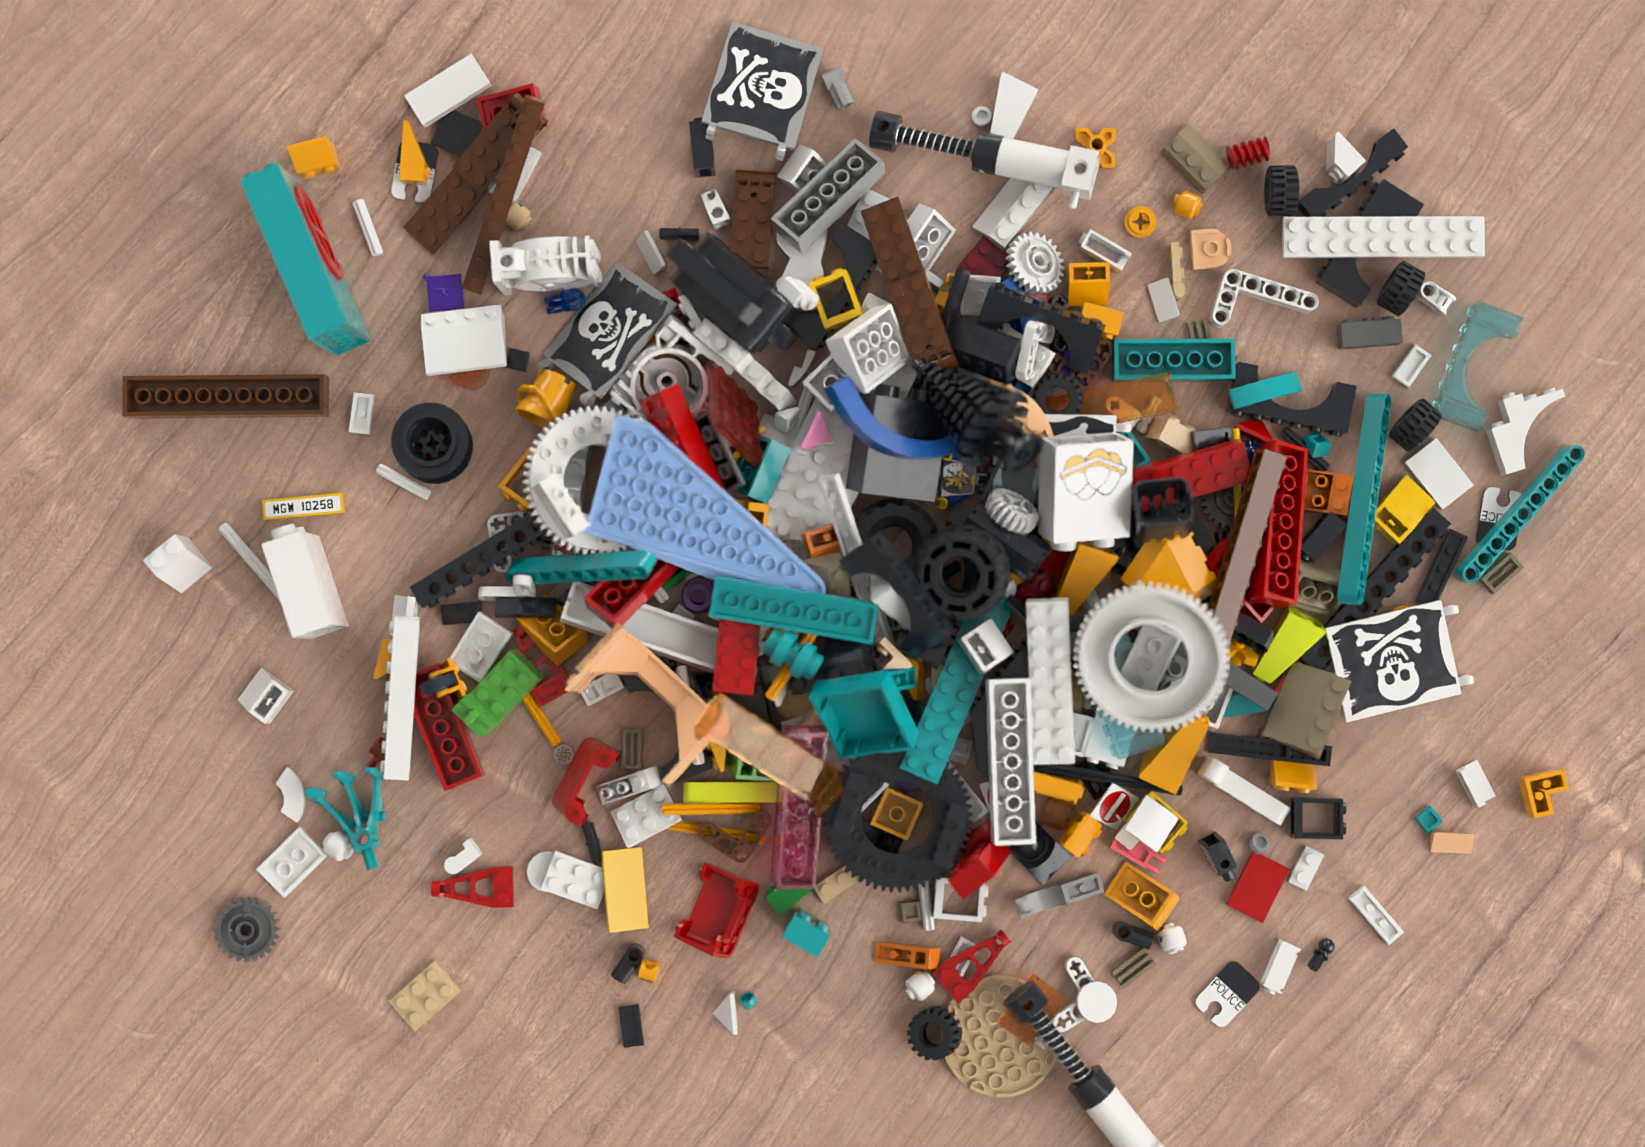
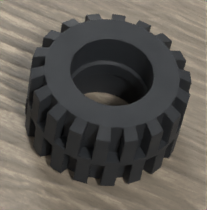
M1294 165L1269 166L1264 182L1265 210L1268 216H1294L1299 202L1298 171Z
M1406 261L1400 262L1380 291L1377 305L1397 316L1402 315L1419 292L1425 279V272Z
M1052 374L1038 382L1033 391L1032 399L1038 404L1044 414L1078 415L1082 407L1083 395L1080 386L1074 379L1064 374ZM1054 387H1061L1069 394V404L1062 411H1053L1046 404V394Z
M1422 398L1416 401L1392 427L1389 437L1404 450L1410 452L1416 449L1439 424L1442 413Z
M939 1006L927 1008L912 1018L913 1021L909 1023L908 1027H910V1030L907 1031V1035L911 1039H908V1043L913 1044L914 1047L911 1049L913 1052L917 1050V1056L920 1058L925 1056V1060L933 1059V1061H937L952 1054L959 1047L960 1044L958 1042L962 1040L960 1035L962 1027H958L960 1021L959 1019H954L955 1014L953 1012L948 1013L949 1009H941ZM929 1022L938 1024L943 1030L944 1038L940 1045L933 1044L927 1038L926 1027Z

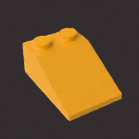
M558 604L556 607V618H516L542 652L557 666L588 642L585 630L559 622L563 608Z
M1080 810L1057 842L1079 858L1080 855L1084 856L1090 849L1088 844L1091 840H1096L1102 832L1100 829L1102 825L1088 813Z
M1126 861L1103 894L1156 931L1160 930L1180 899L1175 892Z

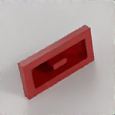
M1250 420L1237 423L1234 427L1240 429L1241 435L1260 444L1273 440L1263 421Z

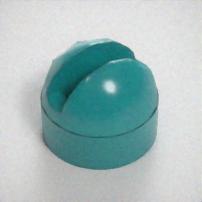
M753 992L743 993L739 997L740 1004L744 1009L750 1010L751 1007H755L756 997Z

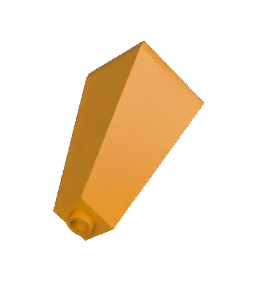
M1077 541V549L1070 551L1054 598L1068 597L1069 615L1072 616L1117 562L1119 557L1113 550L1093 547L1086 541Z
M1201 712V718L1194 716L1193 723L1187 720L1185 727L1179 723V729L1177 730L1173 726L1169 732L1143 755L1138 778L1176 795L1209 727V718Z

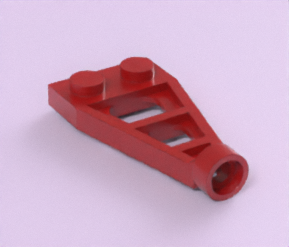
M522 626L513 630L520 652L528 658L527 648L536 646L542 654V658L533 664L537 666L541 663H546L554 671V676L543 683L539 682L531 691L539 708L566 694L565 688L568 686L566 682L570 678L567 671L561 664L557 666L549 659ZM527 633V636L525 638L520 637Z
M513 866L490 867L443 881H432L431 895L432 897L443 896L491 908L514 907ZM490 878L493 881V894L489 897L477 894L475 891L477 881ZM469 881L470 894L456 893L455 884ZM441 885L444 886L443 892H441Z
M1000 929L995 935L947 958L938 968L932 971V974L959 1004L974 991L1003 948L1011 943V940ZM998 938L1002 944H997L996 939ZM983 947H986L991 951V956L985 963L980 964L974 957V954ZM965 960H971L976 965L975 973L968 980L963 979L956 970V966Z

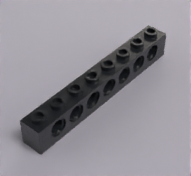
M528 514L410 586V589L422 608L426 606L432 608L440 603L438 599L445 596L448 598L457 592L455 589L462 585L464 588L473 583L472 578L477 575L483 577L491 572L489 568L496 564L499 567L508 561L506 559L508 556L513 554L515 557L524 552L523 547L530 544L533 546L542 540L540 537L546 534L547 529L539 532L536 531L533 524L538 517ZM518 531L525 533V540L523 542L517 540L516 535ZM502 541L508 544L506 552H502L499 548ZM486 551L491 554L489 563L485 562L482 558L483 553ZM468 562H471L474 565V571L472 573H469L466 570V564ZM451 572L457 575L455 583L449 581V574ZM433 583H437L440 586L438 594L432 591Z

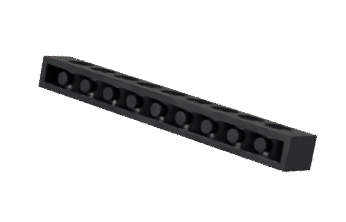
M1430 508L1412 532L1400 544L1395 545L1367 576L1363 599L1365 610L1360 612L1355 604H1342L1333 617L1324 624V628L1344 624L1346 616H1349L1352 621L1367 618L1372 612L1376 613L1383 605L1381 603L1385 597L1389 598L1396 591L1394 587L1399 582L1403 583L1408 578L1409 570L1412 567L1415 569L1423 561L1421 557L1425 553H1430L1435 548V541L1438 538L1442 539L1449 532L1448 527L1451 523L1435 508ZM1426 527L1430 528L1432 531V535L1430 538L1426 537L1424 534V529ZM1412 542L1418 544L1419 548L1416 553L1411 550ZM1399 557H1403L1405 560L1403 568L1397 563ZM1385 572L1391 573L1392 580L1390 582L1385 581ZM1373 586L1379 591L1377 597L1371 595L1370 591ZM1326 633L1298 658L1300 662L1323 671L1328 667L1331 654ZM1319 646L1325 648V655L1323 657L1317 654Z

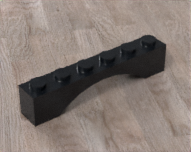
M1393 128L1373 144L1369 160L1358 176L1336 187L1314 188L1299 200L1298 209L1305 217H1325L1327 209L1331 207L1334 210L1343 203L1341 199L1347 195L1349 198L1358 191L1356 187L1361 183L1364 186L1374 179L1373 174L1377 171L1381 174L1390 167L1388 165L1390 161L1394 159L1397 162L1406 155L1403 151L1408 148V145Z

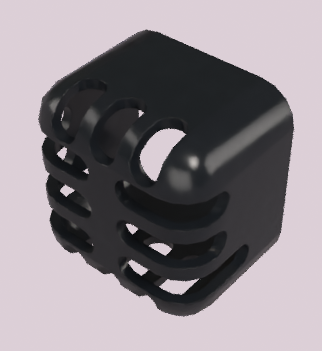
M1171 477L1143 480L1134 485L1131 507L1136 535L1141 542L1149 543L1152 539H1156V542H1161L1164 538L1172 541L1176 532H1179L1181 539H1185L1190 535L1194 521L1192 489L1189 488V484L1184 478ZM1169 488H1174V515H1169L1167 512L1166 490ZM1157 494L1161 495L1163 516L1161 517L1155 514L1153 497ZM1143 496H1149L1151 517L1149 518L1143 516L1141 498ZM1185 502L1184 509L1180 511L1176 509L1178 505ZM1187 513V518L1184 521H1179L1178 517Z

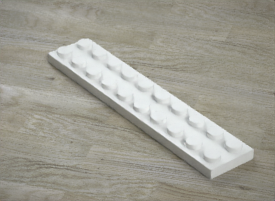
M1484 216L1283 217L1282 257L1483 258L1485 257Z

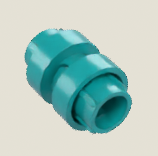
M774 629L762 649L763 653L770 656L768 662L778 668L784 663L791 667L788 672L790 675L797 679L802 675L812 680L824 660L823 656L816 653L818 647L809 642L802 646L795 642L798 637L796 634L789 630L784 634Z

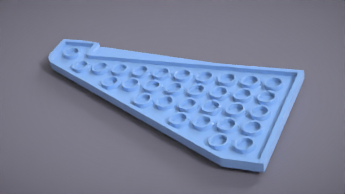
M620 414L616 415L588 523H591V525L586 527L585 533L618 542L638 551H649L658 559L714 581L717 575L825 594L824 581L816 572L648 422Z

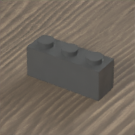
M1394 316L1382 317V320H1374V317L1363 318L1362 322H1355L1354 319H1345L1336 326L1338 350L1395 346L1403 343L1401 319H1394Z

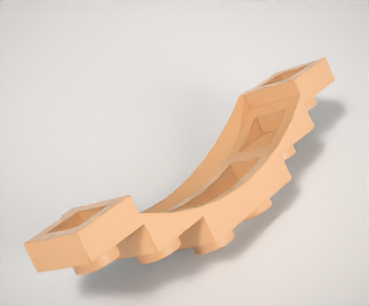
M987 377L982 379L990 382V384L1008 388L1027 397L1029 404L1017 402V405H1023L1029 409L1027 418L1015 416L1012 418L1024 423L1020 430L1022 435L1035 432L1041 437H1054L1045 414L1030 396L1014 388L1011 384L1006 385ZM1040 454L1036 459V465L1038 468L1040 464Z

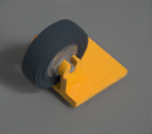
M449 658L441 664L442 670L431 673L429 675L430 681L420 686L424 696L436 693L439 698L453 693L456 701H459L466 695V685L463 680L460 681L457 674L459 673L457 663L455 661L452 662V659Z

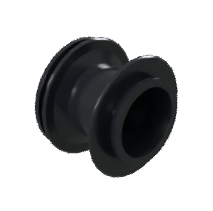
M426 402L409 408L398 418L391 435L392 451L400 466L414 479L428 484L446 483L458 477L467 468L473 453V440L467 425L457 412L444 404ZM437 428H442L440 435L435 434ZM423 430L428 431V435L426 437L420 436V433ZM433 439L437 444H439L435 446V452L430 447L432 445ZM446 439H451L450 444L448 446H445L444 441ZM417 444H422L423 448L422 450L417 451L415 450V446ZM442 452H445V453H446L444 456H442L441 458H439L440 453H442ZM426 455H432L431 460H424Z

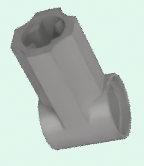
M840 67L821 75L827 91H830L838 110L845 109L854 103Z

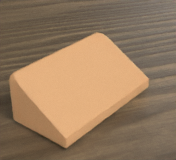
M1431 832L1430 852L1471 854L1474 834Z

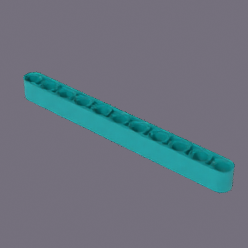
M1368 394L1365 401L1337 594L1340 604L1361 605L1364 599L1391 411L1390 394Z

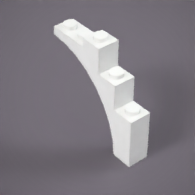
M707 318L693 332L695 337L735 370L777 412L794 408L798 403L790 391L774 379L768 370L754 360L747 350L737 344L736 341H733Z

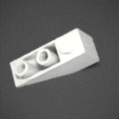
M653 766L597 785L596 788L601 803L604 805L663 784L657 766Z

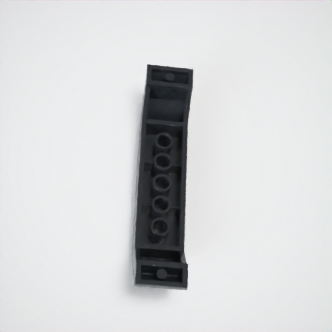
M1090 615L1069 616L1070 632L1082 630L1080 626L1082 623H1086L1084 621L1085 616ZM1027 635L1020 642L1022 644L1019 650L1014 649V653L1008 656L1007 659L1010 661L1007 665H1001L995 672V675H997L995 679L1029 678ZM986 684L982 688L983 694L980 697L975 696L969 710L976 769L981 773H984L988 768Z

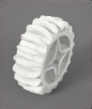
M996 488L987 498L985 506L987 513L991 515L990 517L996 523L1007 528L1008 531L1011 530L1016 534H1028L1037 525L1039 520L1038 510L1028 499L1017 494L1016 491Z

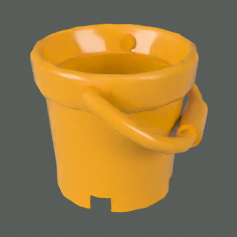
M541 369L533 385L522 384L518 388L517 399L519 403L515 411L525 420L541 428L546 427L550 429L548 426L550 422L556 424L555 419L557 417L562 419V415L564 413L567 414L577 385L573 381L568 385L565 376L545 369L543 371ZM522 392H528L523 400Z

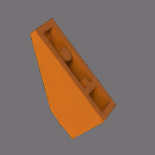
M879 941L875 944L874 962L927 970L939 967L940 947Z

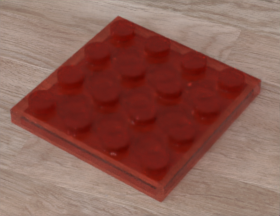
M712 360L706 363L711 424L756 468L761 464V456L763 455L760 448L761 435L758 427L760 425L757 416L758 405L747 396L745 390L741 389L732 377L730 378L725 373L722 366H718Z

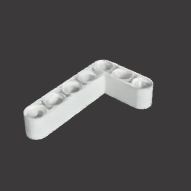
M1230 269L1221 278L1209 321L1215 328L1223 327L1228 323L1238 293L1306 314L1317 308L1319 299L1314 293L1240 270ZM1228 275L1235 277V284H1230L1227 281ZM1247 281H1251L1254 283V290H1250L1247 288ZM1266 287H1271L1274 290L1273 296L1266 294ZM1285 293H1290L1293 296L1292 302H1288L1285 299ZM1222 294H1227L1230 297L1229 303L1222 301ZM1304 299H1309L1312 302L1311 308L1304 305ZM1215 314H1223L1224 322L1217 321Z
M1206 757L1196 773L1281 826L1291 810L1285 804L1230 771L1227 765L1215 758Z

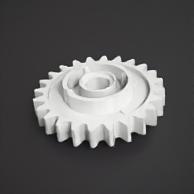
M1030 231L1013 239V242L1009 244L1010 248L1006 250L1009 255L1005 258L1010 262L1006 267L1012 269L1009 275L1015 276L1013 281H1019V288L1025 286V292L1031 290L1032 295L1037 292L1039 295L1047 294L1057 288V285L1062 282L1060 278L1064 277L1061 271L1065 269V267L1060 265L1064 260L1059 258L1061 252H1056L1055 250L1057 245L1052 246V240L1046 241L1045 235L1039 237L1038 232L1032 234Z

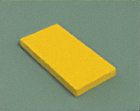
M642 847L601 851L608 932L649 928Z

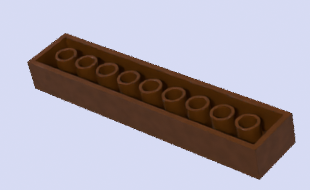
M324 374L123 376L122 416L129 419L329 417V377Z

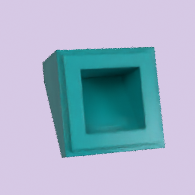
M1321 433L1304 435V441L1312 458L1323 457L1329 454L1332 443Z

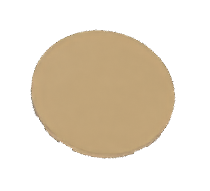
M1003 974L985 976L974 991L959 1004L952 998L947 1006V1009H949L948 1013L953 1012L955 1014L954 1019H959L960 1021L958 1027H962V1032H960L962 1040L958 1042L960 1044L959 1047L952 1054L945 1057V1061L958 1080L969 1089L982 1095L1002 1098L1017 1096L1030 1091L1044 1080L1058 1059L1057 1056H1053V1050H1044L1035 1043L1036 1040L1034 1038L1038 1036L1039 1032L1033 1031V1025H1029L1028 1021L1018 1024L1003 1005L1004 1000L1014 990L1028 982L1022 978ZM1029 999L1024 1000L1022 1005L1027 1004ZM1048 999V1003L1042 1011L1045 1014L1049 1013L1047 1017L1051 1020L1057 1012ZM941 1028V1029H940V1042L942 1043V1042H943V1038H944V1033H943V1030H942V1028Z

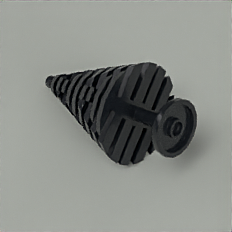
M920 358L913 361L912 368L918 372V379L923 384L925 392L929 394L931 403L936 404L933 407L944 424L946 431H948L949 436L954 438L955 445L959 446V448H955L964 464L969 467L982 466L991 461L986 457H982L983 454L999 456L1006 448L1008 451L1004 457L1003 467L1004 471L1011 476L1023 473L1035 462L1043 448V437L1035 432H1031L1016 440L1017 435L1011 432H1020L1024 425L1020 420L1012 419L1013 416L1027 418L1029 409L1023 405H1017V402L1029 404L1026 396L944 366H938L932 362L925 363ZM996 441V442H1000L1002 445H1000V444H993V443Z

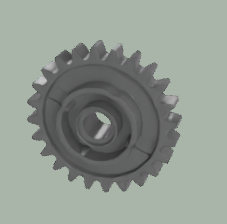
M1246 483L1242 484V493ZM1233 486L1200 495L1199 498L1204 500L1200 507L1206 508L1203 514L1210 515L1207 521L1214 519L1213 526L1220 523L1221 530L1228 526V530L1231 531L1234 523V504L1228 502L1227 496L1229 494L1234 495Z
M249 896L245 897L244 901L240 897L237 899V904L234 901H230V907H223L225 913H218L221 920L215 921L219 925L218 928L214 929L215 932L219 933L215 939L221 940L218 947L224 946L223 954L229 951V958L231 959L236 955L238 962L242 958H244L246 963L249 962L250 957L253 961H256L258 956L260 958L265 957L264 951L270 953L271 948L269 946H276L273 939L280 937L275 933V931L281 929L275 926L280 921L273 918L276 912L270 913L272 906L264 907L265 901L263 900L258 903L257 897L253 898L252 901H250ZM245 924L251 927L249 935L243 931Z

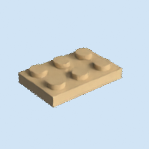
M435 960L395 995L389 1003L416 1032L462 990Z

